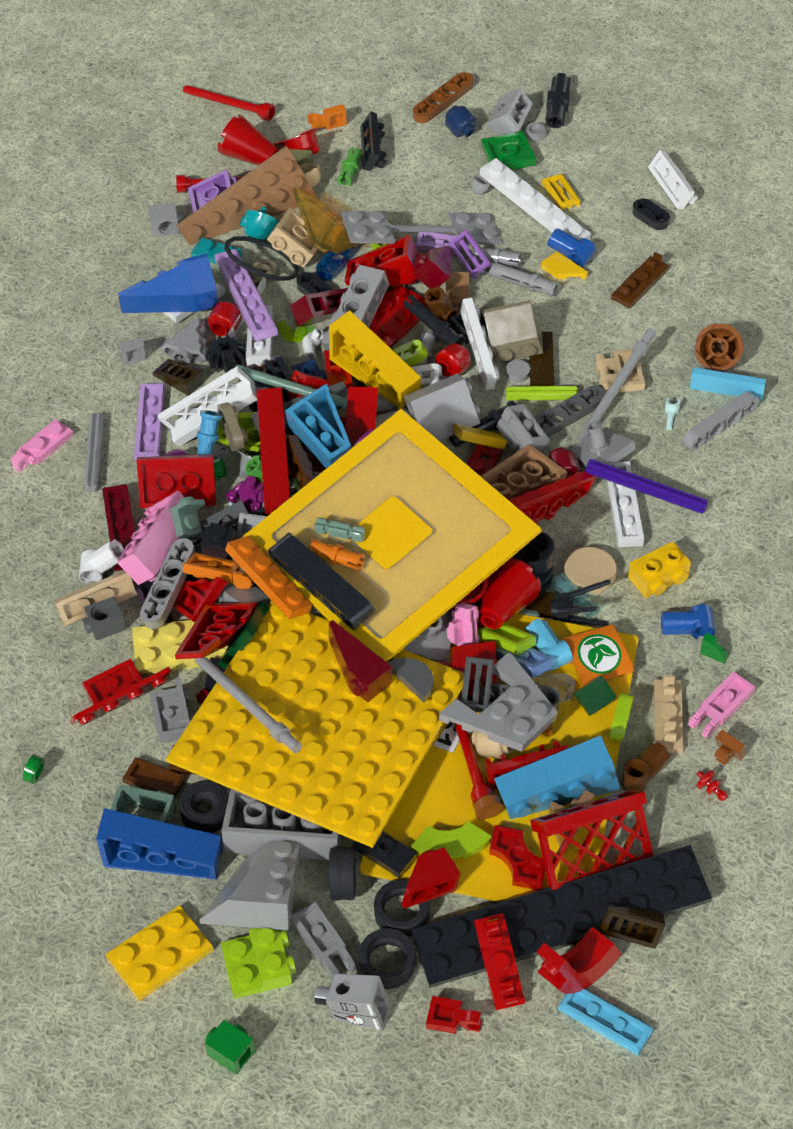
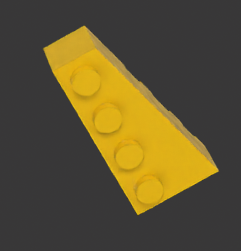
M350 310L329 325V359L366 386L378 387V394L397 408L402 409L407 405L404 399L405 395L421 389V377Z

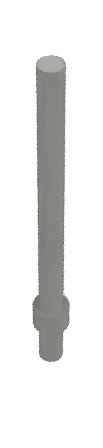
M648 328L642 339L635 343L632 348V354L578 435V441L581 442L589 436L586 426L591 422L600 421L639 359L646 355L649 350L648 345L656 335L654 329Z
M207 657L194 659L206 673L270 731V735L278 743H284L293 753H298L301 750L302 744L291 735V731L287 726L273 719Z

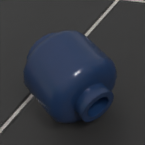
M456 105L447 111L445 126L455 137L465 136L468 138L475 132L477 119L466 106Z

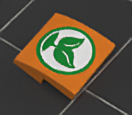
M613 624L562 639L568 644L572 652L573 661L570 665L574 664L581 687L600 675L607 681L635 671L627 650Z

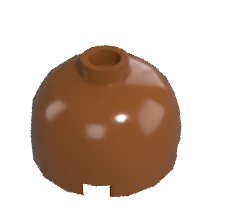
M722 323L711 324L703 328L696 338L695 355L699 362L708 370L728 371L735 367L742 358L744 351L743 340L739 332L731 325Z

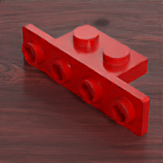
M130 658L82 682V687L92 706L73 715L70 719L72 725L79 722L83 726L96 718L94 714L104 710L105 713H108L120 706L119 701L127 697L131 701L143 695L142 689L150 685L153 688H157L168 681L166 677L172 672L171 669L167 667L142 680Z

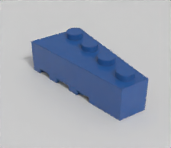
M104 808L96 836L104 867L217 880L223 853L222 839L219 835Z

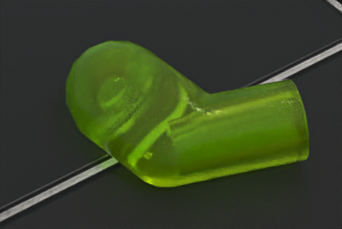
M284 320L276 324L278 332L285 341L302 343L303 338L308 334V330L305 327L301 328L298 326L296 331L291 330Z

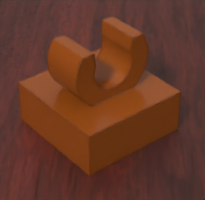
M721 730L715 737L719 749L714 756L724 766L731 760L732 756L739 761L746 756L747 750L745 745L724 730Z

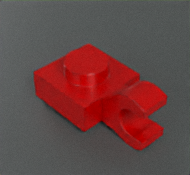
M432 996L426 1020V1029L456 1034L458 1026H461L466 1030L480 1032L482 1023L480 1019L481 1012L462 1010V1001Z

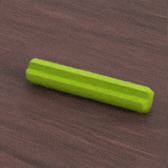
M577 386L506 387V400H566L577 394L578 389Z

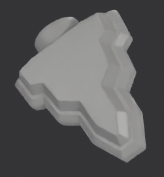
M197 317L186 325L184 330L175 333L172 338L167 339L162 345L161 351L171 357L172 360L189 365L190 362L202 363L206 361L207 339L204 337L206 333L204 319Z

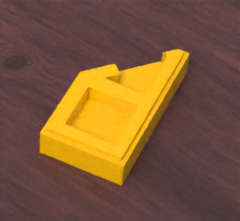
M558 251L541 262V268L557 279H567V277L586 279L588 277V271Z

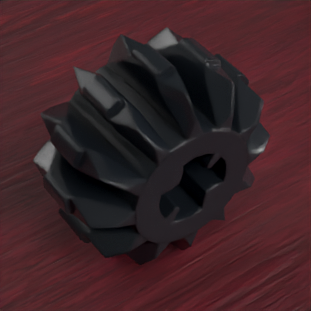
M228 334L224 338L218 336L217 340H211L209 347H207V358L210 367H215L217 373L222 369L227 373L230 369L235 368L236 365L244 366L246 361V345L244 341L239 340L237 336L230 338Z

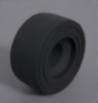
M201 780L189 785L182 792L179 800V810L184 825L190 829L210 833L222 829L229 798L226 789L221 784L210 780ZM204 802L213 805L209 812H200L197 808Z
M353 847L330 848L329 894L331 900L355 899L356 860Z

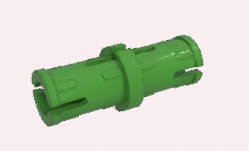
M354 147L349 149L347 158L341 164L342 170L337 179L340 185H344L346 179V186L351 185L354 173H357L359 169L358 163L362 157L360 149L355 148V151Z

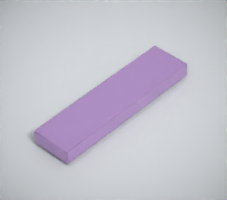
M165 383L141 384L134 452L135 461L137 457L160 456L163 423L159 420L158 414L164 411Z

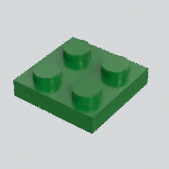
M523 131L481 139V147L488 162L497 158L510 170L536 165V157Z

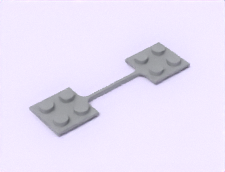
M355 210L340 212L351 243L395 244L392 231L454 232L457 237L466 229L478 245H500L503 243L490 213H448L451 226H402L390 224L385 212ZM466 237L463 238L467 245H471Z

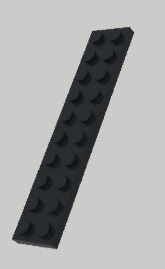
M688 845L566 882L556 890H552L551 887L411 929V934L428 986L431 988L485 972L474 920L504 913L515 961L518 962L537 956V951L543 943L553 950L579 943L591 927L597 931L599 930L608 906L655 911L667 916L710 903L712 896L692 846ZM613 916L609 926H615L618 917ZM624 919L622 927L626 928L628 920Z

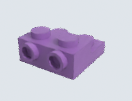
M226 169L189 187L188 192L193 213L237 182V177L231 176Z

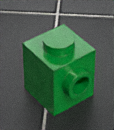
M223 1020L218 1027H213L209 1031L205 1039L207 1056L236 1075L255 1052L253 1038L248 1036V1032L237 1023L231 1025Z

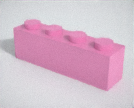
M179 491L146 509L144 514L147 517L140 520L138 524L140 528L131 536L133 541L125 547L117 562L138 585L147 580L152 582L156 579L171 545L176 540L181 539L176 536L170 508L179 504V500L184 498Z

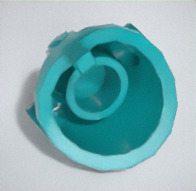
M262 206L260 211L246 210L239 226L244 227L247 237L265 241L279 221L265 214L267 208Z

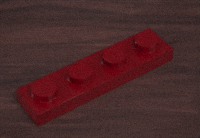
M123 484L104 487L102 492L110 542L113 540L120 542L123 549H125L133 541L131 536L135 532L128 486ZM119 564L113 566L114 572L123 570Z

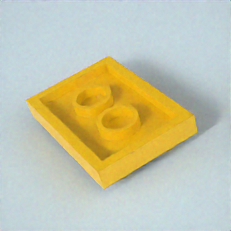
M178 905L105 955L138 1001H141L214 950L211 943L182 907Z

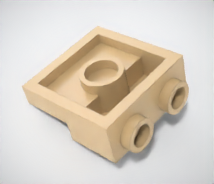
M289 207L267 240L274 249L281 250L289 256L292 263L304 267L315 254L325 234Z

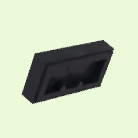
M383 831L373 848L355 840L352 843L354 850L399 879L417 856L416 852Z

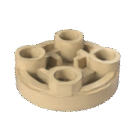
M582 547L571 552L565 560V582L576 590L610 580L611 584L587 592L592 595H599L609 588L616 578V562L603 549Z

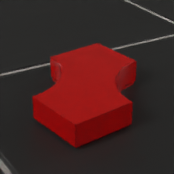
M495 825L489 855L501 859L509 867L513 886L540 891L545 873L543 859L535 856L527 848L524 842L523 830Z

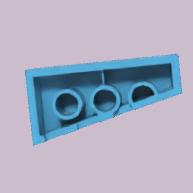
M601 736L494 778L510 819L521 818L529 814L548 810L551 802L561 806L569 804L575 797L579 799L584 790L595 794V796L620 790L614 764Z

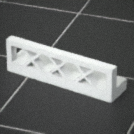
M235 367L158 414V418L171 429L173 443L177 446L183 445L195 438L197 431H200L201 410L217 412L218 404L229 402L231 406L236 407L238 412L257 400L255 382L240 368ZM236 377L241 380L237 384H228L229 381ZM213 391H222L217 396H208ZM193 403H202L198 408H188ZM173 415H182L175 422L170 419Z

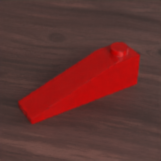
M257 602L205 605L175 653L176 660L204 658L230 645L251 619L257 608Z

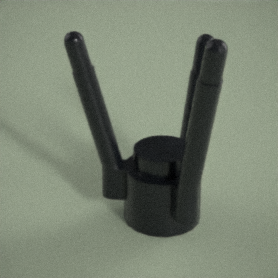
M605 580L569 593L558 594V599H551L552 619L560 620L561 622L608 626V621L572 617L575 613L595 612L597 607H574L573 600L568 599L611 584V581Z

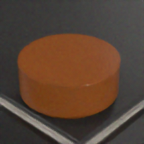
M494 794L479 798L473 805L477 818L482 820L497 816L504 808L500 797Z

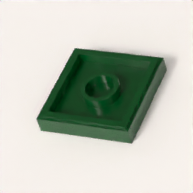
M263 602L257 606L249 622L233 642L228 645L218 662L220 667L226 669L237 651H242L254 637L270 607Z

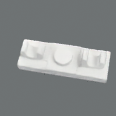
M659 150L648 166L649 170L677 209H684L687 203L694 204L698 199V196L694 195L695 191L666 151Z

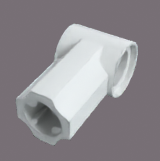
M113 540L97 550L84 551L80 559L79 579L83 583L102 580V574L118 564L117 562L124 551L122 544Z

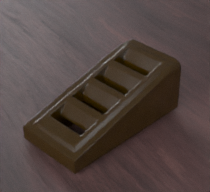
M167 359L152 372L153 376L187 396L191 395L204 383L203 371L171 359ZM168 367H171L167 372H163Z
M608 906L598 931L606 936L656 949L666 924L664 914L659 912ZM613 916L618 917L616 925L609 926ZM624 919L628 920L626 928L622 927ZM635 922L639 923L637 929H633ZM645 925L649 926L648 930H644Z

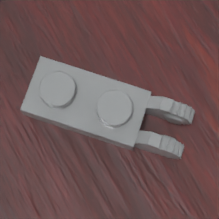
M316 902L291 915V923L319 964L324 966L332 980L336 974H340L337 967L331 961V959L338 955L344 967L350 973L357 970L354 960L346 950L345 943Z

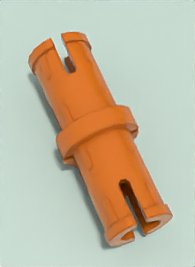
M314 539L310 544L309 549L319 558L330 561L332 565L338 566L340 564L358 571L364 565V554L344 549L343 545L336 544L335 546Z

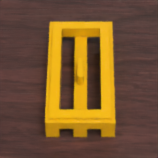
M562 173L542 179L541 184L555 205L562 211L566 207L568 209L572 208L573 205H576V207L580 206V199ZM557 180H558V181L560 182V184L563 186V188L565 189V191L567 192V194L569 195V197L571 198V200H568V199H567V197H566L565 194H564L563 189L561 188V186H559V185L557 184V182H556Z
M454 424L452 430L453 434L463 441L505 449L507 440L496 432Z

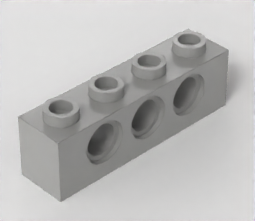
M359 265L356 272L350 278V285L347 291L342 294L341 304L337 312L333 313L331 324L350 310L369 328L389 286L385 271ZM329 329L325 331L322 337V344L325 350H329Z

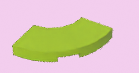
M469 821L462 827L451 831L437 830L428 826L412 844L411 850L416 852L417 855H421L427 850L445 847L451 859H466L486 848L491 843L492 836Z

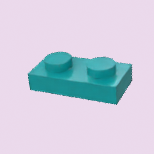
M201 237L191 251V255L194 257L207 254L209 262L216 264L214 255L226 252L224 249L225 244ZM229 245L230 250L236 249L240 257L243 255L242 249Z

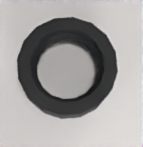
M406 879L392 880L383 885L376 893L374 900L376 924L380 929H396L408 937H412L411 929L427 925L430 915V902L426 901L418 904L419 913L411 920L396 921L387 917L384 910L386 902L395 896L404 895L409 882Z
M384 928L370 933L361 943L359 950L361 974L380 976L383 987L386 990L398 988L407 983L414 974L416 966V953L413 942L406 934L396 929ZM384 945L396 946L404 952L405 961L403 966L395 971H378L370 964L371 952Z

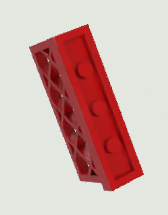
M628 790L531 819L532 831L538 834L549 888L551 887L552 890H556L566 882L652 857L653 852L642 805L647 803L645 792ZM635 811L636 823L631 830L622 823L628 812ZM605 819L614 823L607 837L597 831ZM579 827L589 831L582 845L572 839ZM619 828L629 834L623 847L613 842ZM556 834L564 839L557 853L550 849L548 837ZM594 836L604 841L598 855L588 850ZM635 838L641 842L643 854L638 856L628 852ZM569 843L579 849L573 863L562 857ZM610 846L620 852L615 863L612 864L603 860ZM585 854L595 859L591 869L587 872L578 868ZM559 862H562L570 868L565 878L557 881L555 869Z

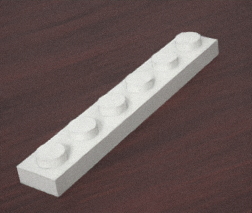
M497 158L480 168V176L551 233L556 228H559L578 240L582 238L590 239L591 233Z

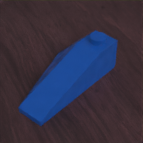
M203 254L183 259L177 262V267L167 272L163 269L157 273V277L149 281L142 280L119 292L121 312H198L214 308L218 304V298L208 255Z

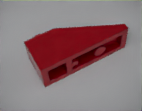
M451 247L430 249L425 255L423 253L420 254L414 261L413 275L428 288L440 287L450 278Z
M348 288L307 294L291 304L290 307L297 326L303 327L332 319L333 313L337 312L341 304L342 294Z
M334 620L330 621L329 642L345 681L354 695L360 696L369 702L392 684V666Z

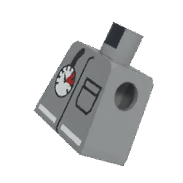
M336 974L333 977L331 987L318 986L315 991V1004L329 1006L335 1020L383 1031L390 1002L380 976Z

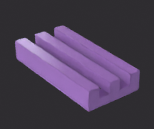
M467 229L448 243L473 279L477 278L479 273H484V269L492 266ZM466 237L482 259V264L479 263L463 238ZM458 242L475 264L476 269H472L456 246Z

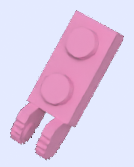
M732 672L701 703L700 708L691 717L688 726L693 729L696 728L707 715L712 720L704 727L702 735L708 739L755 692L756 686L737 673Z

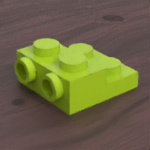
M252 928L248 929V936L220 942L233 999L292 985L291 974L296 973L292 955L286 956L284 948L289 947L286 930Z

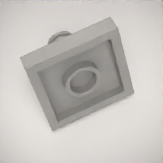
M594 421L586 426L589 436L569 450L574 451L579 465L586 468L590 459L613 466L634 451L636 446L634 440L602 429V423Z
M446 612L404 647L403 650L423 655L434 662H449L450 641L447 638V628L449 622L452 621V613Z

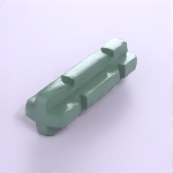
M322 517L317 518L314 524L315 531L320 534H327L328 532L330 536L348 540L351 537L352 541L363 542L366 536V530L363 526L354 525L352 527V524L335 520L328 522V519Z

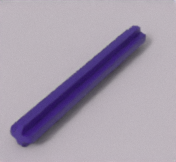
M590 459L585 469L587 474L703 514L707 507L706 499Z

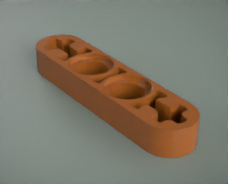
M467 72L455 75L414 106L413 119L418 123H427L473 88V75ZM452 91V92H455V93H454V94H447L446 92ZM433 102H440L441 104L435 105V104H432V103H433Z

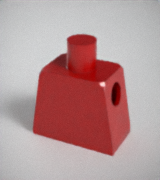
M496 641L454 646L452 648L451 662L437 663L463 673L465 671L466 656L494 660V666L496 664ZM471 664L467 696L473 697L476 664ZM482 665L479 693L486 684L487 666ZM492 673L491 684H497V676Z

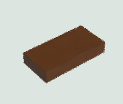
M135 757L123 776L122 781L127 785L139 786L144 790L154 792L165 791L170 795H174L175 798L185 781V776Z

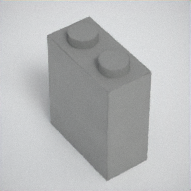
M458 373L404 396L411 417L438 441L454 435L452 432L454 424L468 427L480 424L478 418L480 409L476 401H472L470 395L473 392L471 384L467 378L464 379Z

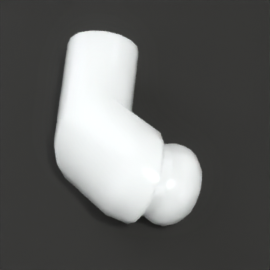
M315 328L302 340L306 360L316 359L317 357L315 348L322 343L324 331L320 328Z

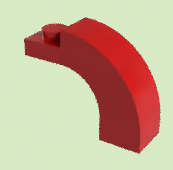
M591 927L580 942L563 955H559L547 944L543 943L537 951V954L543 960L542 967L537 972L562 993L574 994L588 988L600 979L622 954L614 943Z

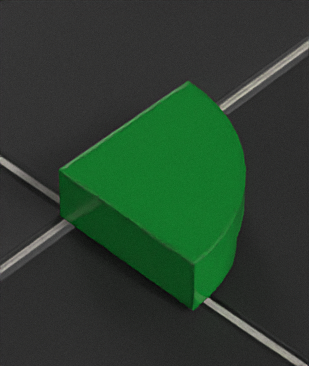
M706 632L702 639L700 654L725 664L729 657L728 651L717 643L718 639L715 636Z

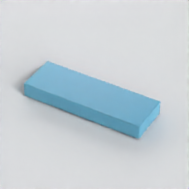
M693 367L690 389L737 397L746 391H750L762 401L766 379Z
M586 989L574 994H566L558 1006V1010L637 1056L653 1033L654 1028Z

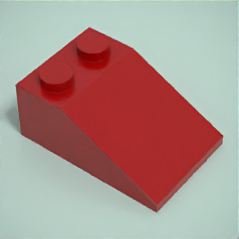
M406 235L395 240V244H386L349 260L345 275L346 285H350V278L356 272L359 265L385 271L389 286L409 285L415 282L418 278L413 275L414 261L420 253L411 236Z

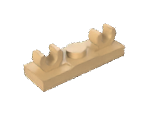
M122 571L58 598L54 602L61 621L66 626L86 617L85 606L113 596L118 604L136 596L137 593L131 577L125 571Z
M663 675V679H654L653 683L655 743L659 742L665 746L668 753H683L681 680H675V675Z

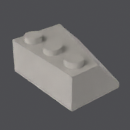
M270 841L244 859L202 915L200 924L289 930L301 869L300 843Z

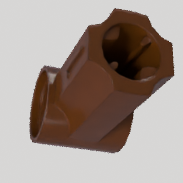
M439 286L429 288L424 293L426 297L425 303L429 310L442 322L447 321L451 323V317L460 313L458 309L452 306L446 293Z
M659 742L651 743L636 758L626 761L623 768L622 789L624 791L635 790L644 792L647 783L670 762L671 755L666 747Z

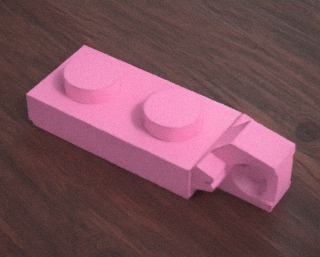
M54 419L17 450L16 454L11 458L13 468L20 472L29 464H40L74 436L73 431Z

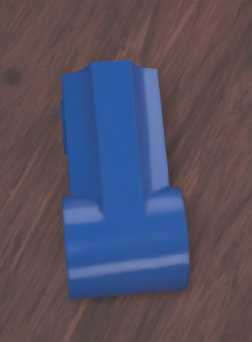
M559 228L552 232L547 246L563 254L582 268L596 253V247L593 242L586 238L578 240Z
M701 604L693 606L689 611H661L662 635L691 634L693 638L698 639V637H704L707 632L714 636L713 609L708 605Z

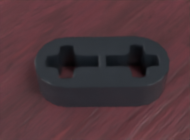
M641 198L635 200L632 213L636 218L655 230H664L669 226L670 215L666 210L648 199Z
M303 272L296 278L297 289L303 295L332 290L327 283L312 272Z

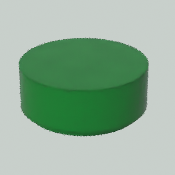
M33 754L29 758L23 772L24 781L32 784L37 782L45 765L43 757Z

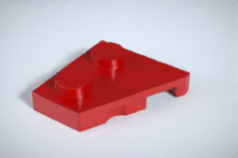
M215 577L214 581L198 579L195 582L185 581L173 607L195 623L205 605H213L228 582L220 577Z

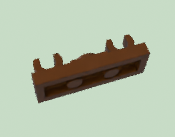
M654 252L653 257L650 256L611 294V299L631 309L669 271L670 265L662 262L663 255Z
M288 435L286 443L288 466L291 469L292 478L299 491L319 474L313 475L312 473L313 454L309 452V449L303 443L300 444L297 435Z

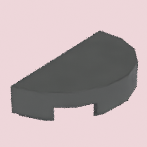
M397 658L388 662L392 666V674L423 703L431 696L434 681L432 672L427 665L412 658Z

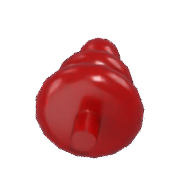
M700 770L696 773L700 778L696 784L698 789L707 786V794L715 793L720 801L727 799V793L719 788L721 782L719 780H712L715 776L713 770H709L705 774Z

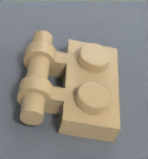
M632 349L613 351L612 358H605L604 354L596 356L595 368L596 372L600 374L599 385L606 392L632 354ZM640 361L637 362L624 382L620 392L645 389ZM609 370H615L616 374H609Z

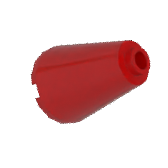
M238 114V118L234 116L227 123L221 134L224 137L223 143L218 142V152L220 154L258 166L279 151L270 140L240 114Z
M510 558L489 576L488 588L478 611V618L485 627L491 629L500 628L537 598L541 591V581L539 577L536 580L532 574L533 569L521 560Z

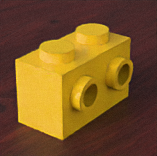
M672 541L630 562L628 578L645 598L652 595L658 596L666 588L674 584L680 585L688 579L691 561Z

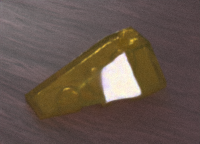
M294 187L293 193L309 237L316 243L315 247L324 253L331 251L339 254L362 244L350 242L343 219L339 214L328 209L329 207L314 195Z

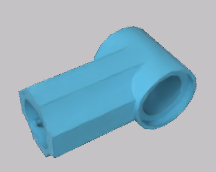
M540 618L533 620L525 628V632L536 636V645L533 646L535 650L551 657L553 660V668L545 672L552 671L573 661L570 647L564 640L559 641L546 620H541Z

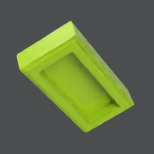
M506 623L498 629L484 626L478 630L481 640L485 642L496 641L497 647L515 655H519L536 645V636Z

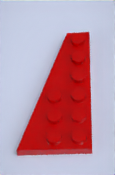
M585 471L577 472L573 476L565 479L562 478L555 483L544 485L534 491H528L516 498H510L509 501L534 523L537 524L544 518L549 521L555 517L556 512L562 506L568 508L588 494L596 476L587 474Z

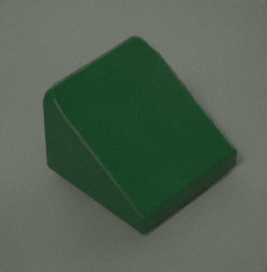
M601 675L591 679L573 693L588 716H591L616 699V695Z

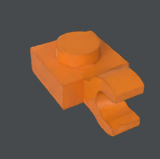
M341 104L323 109V115L317 113L307 115L308 124H311V129L325 127L326 130L347 125L346 108Z

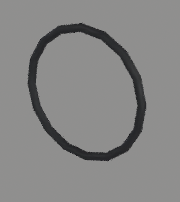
M233 236L225 242L224 249L228 256L239 266L253 274L277 281H288L298 276L299 268L297 264L292 263L289 256L281 250L274 249L270 243L247 236ZM234 241H248L270 248L291 263L294 273L290 276H276L256 270L240 261L231 252L229 245Z

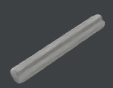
M92 413L89 420L84 481L86 492H97L99 489L104 424L101 413Z

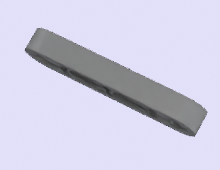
M750 391L744 392L692 427L683 437L682 444L692 452L696 451L714 439V435H719L730 428V424L733 422L736 424L755 411L760 399Z
M181 538L171 545L141 608V619L149 629L159 628L166 622L188 575L183 573V564L196 553L194 545L189 539ZM171 569H180L178 575L174 577L167 576L168 571ZM161 590L170 591V594L165 598L157 597Z

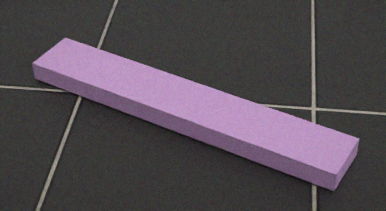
M236 249L231 250V252H232L240 261H242V259H241V257L239 256L237 250H236ZM227 252L214 255L215 262L254 340L258 341L278 335L277 327L248 271L235 263L228 256Z

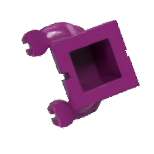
M248 476L245 481L239 482L232 491L226 493V500L231 503L242 500L248 513L260 509L264 502L263 483L256 481L253 476Z

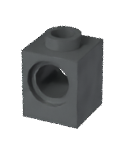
M114 596L84 607L86 618L82 619L87 634L93 633L96 641L126 630L123 615Z

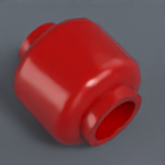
M219 302L208 317V325L211 331L217 336L224 337L227 336L234 325L235 332L242 321L241 312L234 303Z
M457 343L447 345L435 357V364H439L442 367V375L447 378L457 373L459 375L469 368L471 363L468 350Z

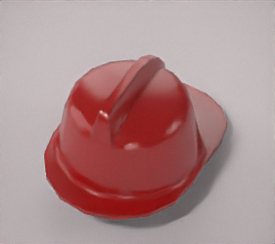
M320 128L310 129L294 138L274 143V145L283 144L288 149L311 150L312 155H315L319 152L316 132Z

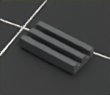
M466 656L461 702L476 713L483 712L489 706L494 660ZM471 664H476L471 704L467 703ZM482 665L487 666L484 701L483 705H479Z

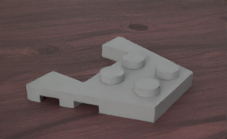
M508 652L493 666V674L511 687L480 714H477L458 699H455L440 712L439 720L446 724L453 722L461 725L462 730L470 733L474 730L488 735L489 740L522 752L557 719L558 712L515 657Z

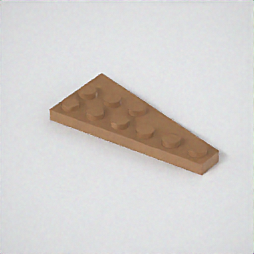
M285 146L176 226L187 243L193 245L198 243L201 237L210 239L241 228L239 223L246 210L260 211L261 207L264 206L267 208L265 214L275 216L286 212L289 207L295 209L319 199L292 153Z

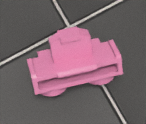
M464 602L455 605V609L452 610V621L449 622L447 628V638L450 643L460 646L480 642L477 633L479 613L476 606Z

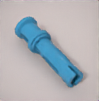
M201 410L200 431L196 433L199 440L196 455L212 454L214 442H217L219 439L217 430L219 420L222 419L223 415L215 411Z

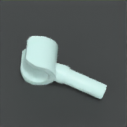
M669 398L666 399L667 430H672L673 419L680 410V399H678L676 404L669 403Z

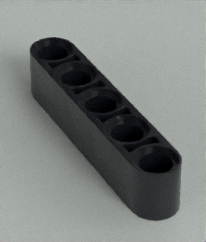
M291 533L285 534L268 549L271 558L352 630L355 631L376 612L373 605L359 591Z

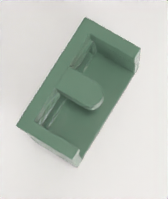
M119 785L110 809L125 813L127 806L162 812L163 815L160 816L159 821L171 824L176 804L174 795H170L165 791L154 792L144 790L135 785ZM141 813L134 814L135 816L145 818V816Z

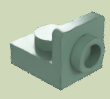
M185 497L179 500V504L170 508L177 538H187L202 532L197 509L205 506L204 500H194V497Z

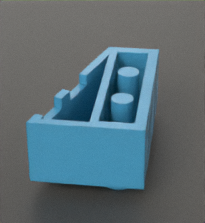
M327 383L285 410L288 426L291 431L297 435L326 469L351 449L347 434L329 393Z

